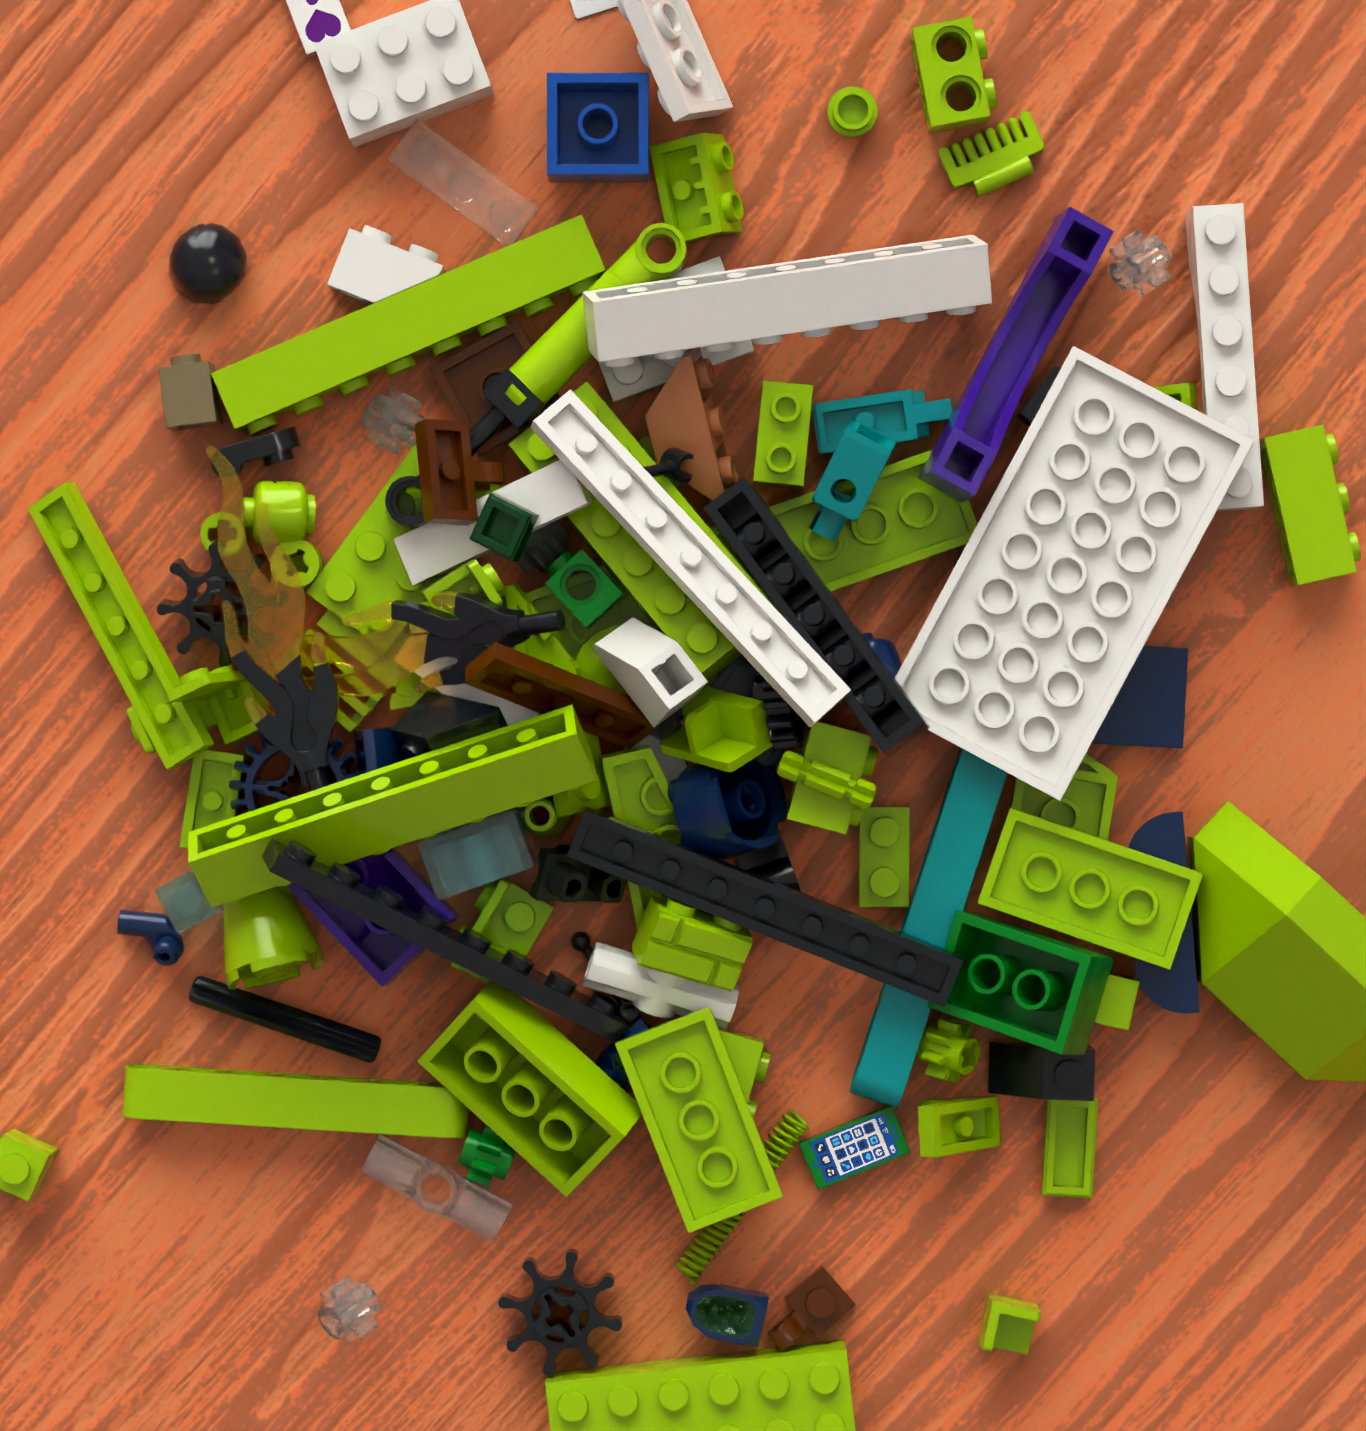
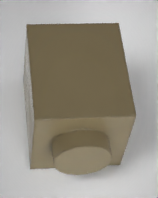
M189 354L171 357V366L158 368L166 428L177 431L222 425L218 389L211 373L215 372V366L211 362H201L200 354Z

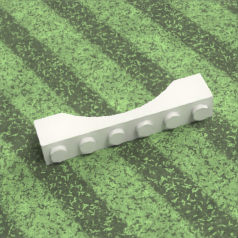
M1243 203L1193 206L1185 214L1188 262L1199 335L1203 414L1254 440L1217 512L1257 509L1264 506L1244 205Z

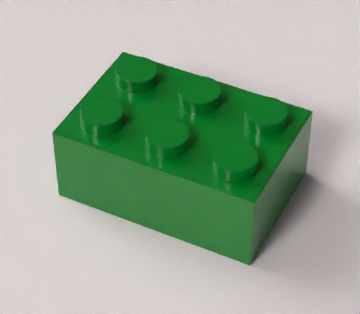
M956 910L945 949L963 956L964 961L945 1007L929 1001L928 1007L1061 1055H1085L1114 958L983 913Z

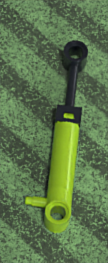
M657 223L650 225L642 231L636 242L587 291L672 278L680 272L685 264L687 255L685 238L671 224ZM659 239L668 240L676 249L673 259L663 264L653 262L647 255L649 245ZM583 295L510 369L506 368L482 392L483 396L493 407L469 430L472 456L507 421L521 432L545 408L544 405L593 357L588 350ZM420 476L400 477L387 490L385 498L386 508L392 519L404 528L416 529L426 524L424 523L423 511L415 516H406L399 509V499L407 490L417 489L421 491Z

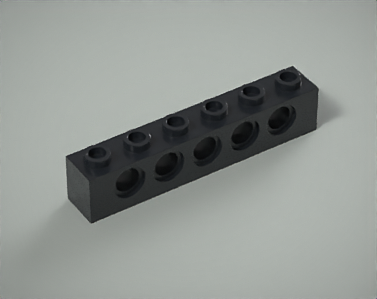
M743 477L703 507L782 616L851 689L843 699L884 754L891 757L930 728L922 714L748 480Z

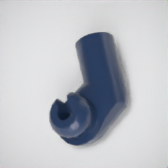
M120 910L118 934L145 937L155 953L153 956L154 960L160 965L170 966L178 961L184 951L183 938L166 915Z

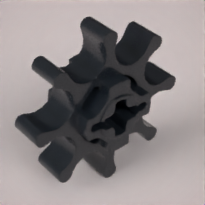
M217 539L208 548L212 559L211 568L208 571L202 573L195 572L181 558L176 559L171 564L170 572L181 577L186 583L187 595L183 600L179 601L164 599L157 606V612L159 615H166L172 612L181 613L189 620L191 626L190 634L178 644L177 650L179 653L186 654L198 638H210L219 646V665L223 667L233 662L231 659L234 656L231 650V640L235 636H249L261 649H266L273 639L272 635L259 628L255 620V614L259 608L266 606L280 608L285 602V595L282 592L263 595L253 587L252 574L261 568L266 561L263 554H256L246 569L234 570L224 562L222 556L224 543ZM204 582L207 583V590L198 592L199 586ZM218 593L222 594L224 602H232L233 604L225 614H221L219 606L208 604L212 602ZM245 615L243 622L236 625V617Z
M572 1248L566 1253L565 1270L557 1276L542 1274L537 1268L535 1259L527 1257L523 1262L522 1268L533 1279V1291L523 1298H516L508 1293H502L498 1301L500 1308H515L521 1311L526 1318L525 1329L521 1333L508 1338L507 1349L514 1352L520 1345L529 1340L541 1342L548 1352V1357L543 1367V1373L547 1376L554 1374L556 1355L565 1348L579 1350L583 1354L587 1366L590 1368L595 1367L598 1364L599 1356L589 1347L587 1342L588 1334L597 1327H607L613 1331H620L623 1323L621 1316H606L600 1313L595 1305L596 1295L600 1291L611 1288L614 1285L613 1274L607 1272L598 1282L593 1284L580 1282L573 1272V1267L578 1259V1251ZM558 1286L569 1287V1288H572L573 1290H568V1289L559 1288ZM550 1296L559 1306L564 1307L569 1304L572 1307L569 1313L571 1328L561 1317L553 1320L549 1317L553 1308ZM536 1300H539L541 1310L539 1313L534 1314V1303ZM584 1310H587L588 1319L585 1324H582L580 1315ZM549 1334H551V1335H556V1336H561V1337H563V1338L553 1337V1336H550Z

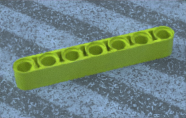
M160 1065L125 1066L122 1116L126 1118L438 1138L467 1137L469 1108L438 1082Z

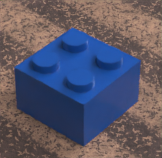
M547 73V176L549 182H649V73Z

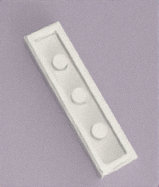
M561 460L491 492L497 493L538 514L539 517L532 532L593 503L587 488ZM489 494L476 500L478 518ZM477 521L468 526L426 523L393 539L412 585H421L465 564L471 559H476L491 552V550L469 539Z

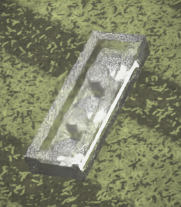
M418 119L388 158L389 163L505 247L518 241L539 212V207Z

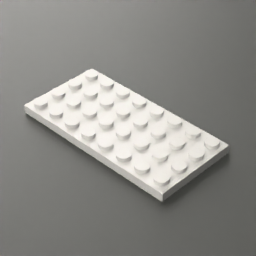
M1073 346L895 677L896 681L930 725V728L927 730L1061 801L1251 449L1254 440Z

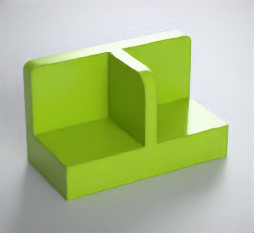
M704 686L693 700L682 707L685 727L660 742L663 754L726 772L737 770L773 747V744L770 742V729L766 727L767 714L763 708V701L709 686Z

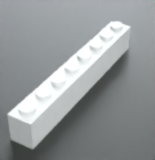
M975 235L582 292L588 350L598 362H604V365L608 367L627 366L635 362L634 357L654 354L656 359H674L683 356L684 349L703 347V350L707 352H721L732 349L734 347L733 342L751 339L754 344H774L783 340L782 335L801 332V335L804 337H820L830 334L831 327L850 325V328L854 330L873 329L880 326V320L898 317V321L906 323L920 322L928 319V313L946 310V313L949 315H966L976 312L977 305L992 303L988 244Z

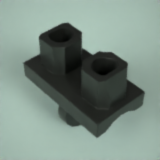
M561 844L555 848H540L538 854V875L529 892V895L536 901H599L619 903L622 900L627 880L567 857L571 845Z

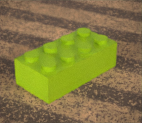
M492 981L486 984L417 1061L566 1197L619 1144L642 1115L638 1102L527 1001L520 995Z

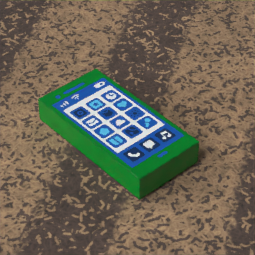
M890 1105L799 1141L818 1190L911 1152L893 1107Z

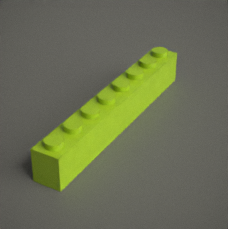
M581 214L215 371L211 375L234 429L239 432L248 429L250 436L258 435L278 425L275 417L292 410L295 411L296 416L310 413L324 406L322 400L324 396L338 390L341 391L343 397L359 392L370 386L368 378L385 370L389 377L403 373L416 366L415 357L429 351H433L435 357L450 353L463 346L460 338L479 331L481 337H486L507 326L506 318L525 311L527 318L543 313L555 306L552 299L569 291H571L573 298L582 296V292L587 291L606 272V269Z
M571 704L188 832V863L211 908L228 902H238L249 895L276 886H287L292 883L270 872L262 858V854L271 839L286 846L290 840L296 841L316 853V861L330 868L334 862L343 865L370 855H380L388 852L391 848L418 839H429L440 832L467 823H477L488 816L515 807H526L536 800L563 791H574L585 784L597 781L592 750Z

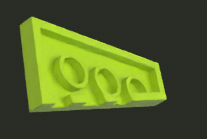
M644 745L600 755L612 817L681 844V834L675 821L673 804L668 797L669 784L651 747ZM626 881L637 931L639 925L642 924L643 915L650 897L656 896L666 900L668 897Z

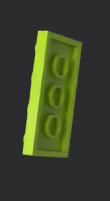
M416 444L306 592L386 652L389 651L403 630L409 625L408 622L391 619V603L395 600L417 603L426 601L421 591L446 574L444 573L421 585H412L393 540L414 530L404 528L392 519L387 511L385 498L387 490L394 481L400 477L410 475L417 477L419 475ZM490 484V490L475 491L476 500L502 487L498 484ZM410 489L401 495L399 509L402 514L415 516L423 511L420 490Z
M1010 807L978 904L1170 970L1203 873Z
M710 1006L615 1042L688 1233L783 1197Z

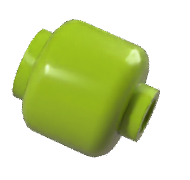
M259 481L254 487L252 497H243L242 527H251L252 537L260 545L277 546L282 542H296L304 540L306 534L314 533L316 516L315 496L307 494L306 488L302 483L295 481Z

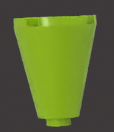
M276 886L249 895L241 901L223 904L225 979L229 989H235L239 980H243L245 989L272 985L299 977L298 966L311 962L312 969L316 970L325 963L323 951L291 890L287 886Z

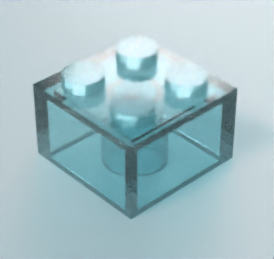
M518 807L488 816L477 823H470L440 832L432 838L424 839L417 843L437 901L533 868L538 863Z

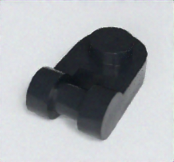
M295 426L220 448L212 455L211 467L218 476L227 478L238 475L244 463L263 458L265 467L293 459L292 448L301 446Z

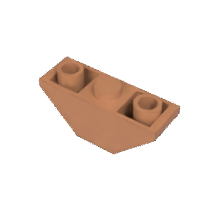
M701 347L688 349L680 358L646 413L645 419L656 464L660 463L663 453L672 447L693 454L694 458L684 460L679 470L692 474V480L686 484L709 499L714 500L739 481V473L734 456L726 454L722 438L727 435L725 414L721 406L715 407L711 388L715 387L713 365L709 358L703 359Z

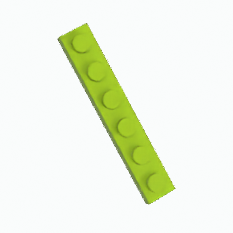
M75 482L63 483L28 507V510L167 770L177 768L212 746L214 742L192 701L169 703L166 693L181 686L179 676Z

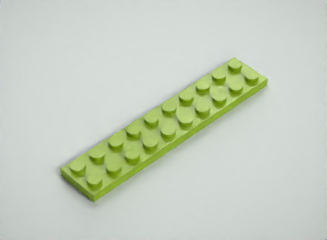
M933 449L884 466L858 521L847 518L836 541L827 539L809 528L820 504L812 500L815 491L769 507L831 592L968 543L977 526L969 499L961 503L918 479ZM849 480L841 481L836 486L845 495H852L855 489L854 484ZM711 527L712 532L771 601L718 527ZM604 565L599 568L622 591L624 597L589 630L583 626L548 586L525 593L539 613L555 610L563 612L565 628L564 630L554 631V634L573 659L580 650L581 645L596 631L613 624L627 622L632 617L656 630ZM586 572L572 576L567 584L569 595L577 600H585L591 597L596 589L595 578Z

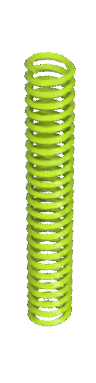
M788 1109V1111L795 1119L787 1114L782 1115L783 1119L791 1126L783 1121H778V1125L787 1133L777 1127H773V1131L782 1139L772 1133L768 1134L769 1138L778 1146L768 1140H764V1144L774 1152L772 1153L765 1148L775 1174V1168L781 1167L779 1162H785L784 1155H790L789 1149H794V1143L799 1142L798 1136H804L803 1130L809 1129L805 1120L792 1109ZM742 1213L722 1220L721 1222L724 1225L719 1222L712 1224L719 1231L711 1226L704 1227L715 1238L702 1230H698L699 1235L711 1245L696 1236L694 1241L706 1251L693 1243H689V1247L702 1258L688 1249L684 1250L685 1254L698 1265L684 1256H680V1260L693 1271L684 1267L679 1262H676L675 1266L690 1278L692 1285L697 1283L696 1278H701L700 1272L706 1271L705 1265L711 1264L710 1259L715 1258L714 1252H720L719 1246L725 1245L723 1239H729L728 1233L734 1232L733 1226L739 1225L737 1220H743Z

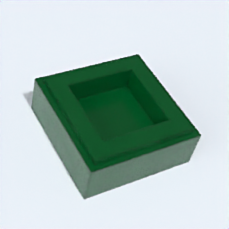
M489 493L469 539L511 561H519L539 515L497 493Z

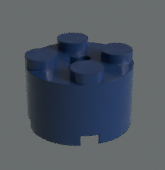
M755 758L733 772H726L695 763L685 768L679 777L673 779L668 785V797L673 804L675 821L681 834V844L720 860L771 846L780 836V834L775 835L779 822L786 820L787 802L781 780L771 765L763 767Z

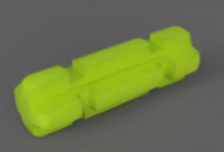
M785 751L777 768V774L780 777L795 783L798 779L803 781V786L842 800V797L849 799V804L862 809H868L871 806L877 790V786L874 783L859 777L857 780L851 779V774L813 759L810 763L805 761V756L792 751Z

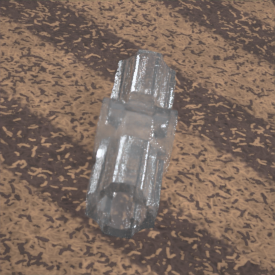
M385 1134L379 1135L360 1173L415 1201L424 1211L438 1213L492 1243L514 1204L487 1188L466 1180V1177L458 1174L450 1165L436 1162ZM432 1175L444 1177L450 1185L451 1192L449 1196L441 1200L430 1198L424 1191V1180Z

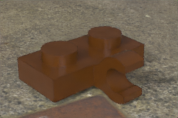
M424 419L416 423L415 434L424 523L468 526L476 522L478 515L475 491L490 490V484L505 483L503 463L472 461L468 422Z

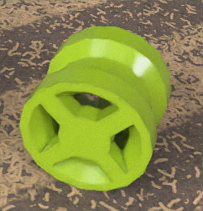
M304 540L281 542L272 552L270 570L274 578L281 585L292 589H306L312 585L323 570V558L319 550L310 542Z

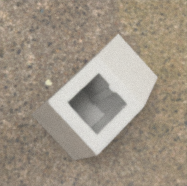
M364 225L362 233L349 228L327 285L334 291L371 305L444 274L446 270L443 265L436 263L439 257L437 253L415 244H411L408 251L390 244L393 236L371 226Z
M634 617L602 638L592 647L653 727L693 700L708 683L677 641Z

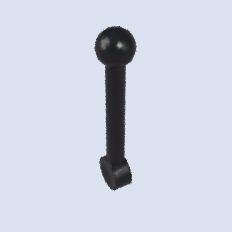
M577 932L571 938V945L575 950L582 951L589 961L592 952L590 947L591 939L587 933ZM613 995L620 1005L621 1017L626 1021L635 1020L639 1015V1009L633 1005V1002Z

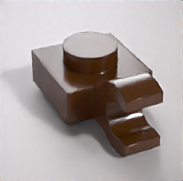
M821 1265L784 1297L793 1310L768 1331V1334L783 1351L807 1327L819 1338L856 1304Z

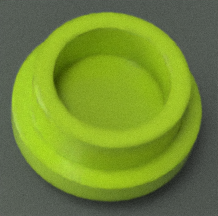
M855 86L845 87L837 91L831 98L827 109V116L831 127L840 135L850 138L859 137L869 132L876 122L878 113L877 104L873 96L865 89Z

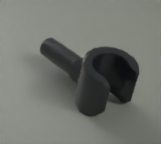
M672 447L663 453L659 464L643 468L653 478L664 476L681 483H689L692 480V474L679 469L684 460L693 459L694 455Z

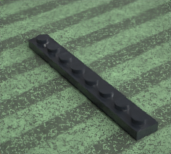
M587 806L567 853L569 858L943 1007L947 1003L964 961V957Z
M271 839L262 854V858L270 872L613 1042L620 1041L628 1027L617 1012L619 1005L607 996L593 991L589 997L575 990L577 984L565 975L551 970L547 976L533 969L534 962L523 954L512 949H508L506 954H503L491 948L492 942L479 932L465 928L463 933L447 926L448 919L435 910L422 906L420 911H417L403 904L405 898L389 887L378 884L376 890L360 883L361 876L345 865L334 862L330 868L316 861V853L296 841L290 840L286 846Z

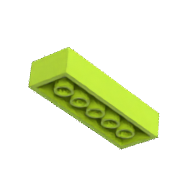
M587 381L573 392L643 467L656 465ZM530 427L508 444L514 458L528 475L560 460ZM664 476L654 478L772 604L672 482ZM588 490L593 503L564 518L656 630L677 641L705 679L709 681L739 657L741 653Z
M844 1340L792 1345L783 1351L779 1347L557 1371L551 1376H546L545 1381L550 1431H856L847 1349Z

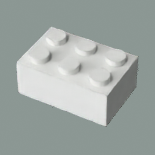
M429 0L313 44L347 135L354 147L494 95L459 0Z

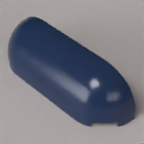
M1183 811L1161 814L1147 821L1134 834L1128 848L1187 867ZM1190 911L1170 970L1134 958L1137 980L1140 981L1139 984L1144 993L1158 1006L1176 1013H1200L1192 915Z

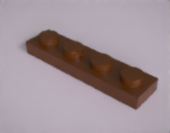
M494 642L465 667V684L540 714L572 704L583 731L628 749L634 747L661 725L660 723L653 727L630 696L497 642Z

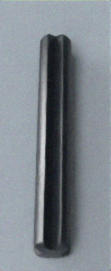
M198 976L194 979L189 992V1000L192 1003L368 1063L374 1062L381 1046V1038L377 1035L239 988L229 989L227 984L204 976Z

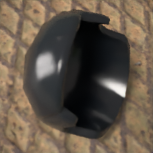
M202 223L190 228L174 244L169 257V276L177 292L191 302L219 303L240 285L242 277L245 275L247 255L239 237L226 227L213 223L207 225Z

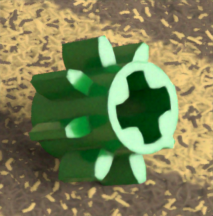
M485 1125L483 1133L470 1128L458 1164L470 1168L466 1180L489 1187L492 1177L505 1181L516 1151L489 1126Z

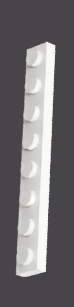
M571 389L533 420L530 428L810 728L851 691L844 681Z

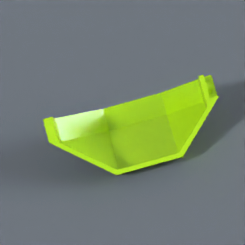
M1227 801L1194 837L1187 836L1189 869L1203 873L1192 905L1197 981L1302 1078L1306 1080L1366 1082V918L1320 875L1232 803Z

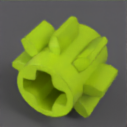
M940 1018L938 1027L929 1026L924 1030L917 1054L920 1061L928 1063L925 1071L927 1076L957 1083L960 1074L968 1075L975 1069L980 1057V1045L976 1039L969 1037L972 1032V1026Z

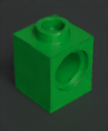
M583 549L575 556L567 550L547 569L552 577L545 584L587 630L624 597L622 591ZM579 572L591 574L596 581V589L593 595L585 600L572 598L567 590L569 579Z

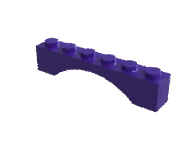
M1072 207L1067 208L1054 219L918 479L961 503L976 495L998 453L1011 417L1037 364L1066 313L1091 276L1114 231Z

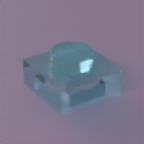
M192 870L155 889L177 934L223 911L222 905L211 908Z

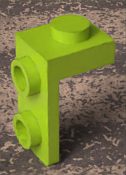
M232 665L223 666L210 672L207 667L191 671L179 678L181 686L166 693L169 703L207 699L225 745L236 744L259 733L260 731L255 724L268 714H271L265 697L240 671H234Z

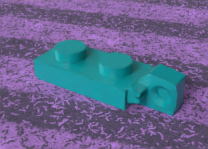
M911 389L812 404L819 455L835 452L846 427L852 419L896 440V443L918 440V437L929 436L928 423L947 421L952 415L951 398L925 402L923 390L911 392Z

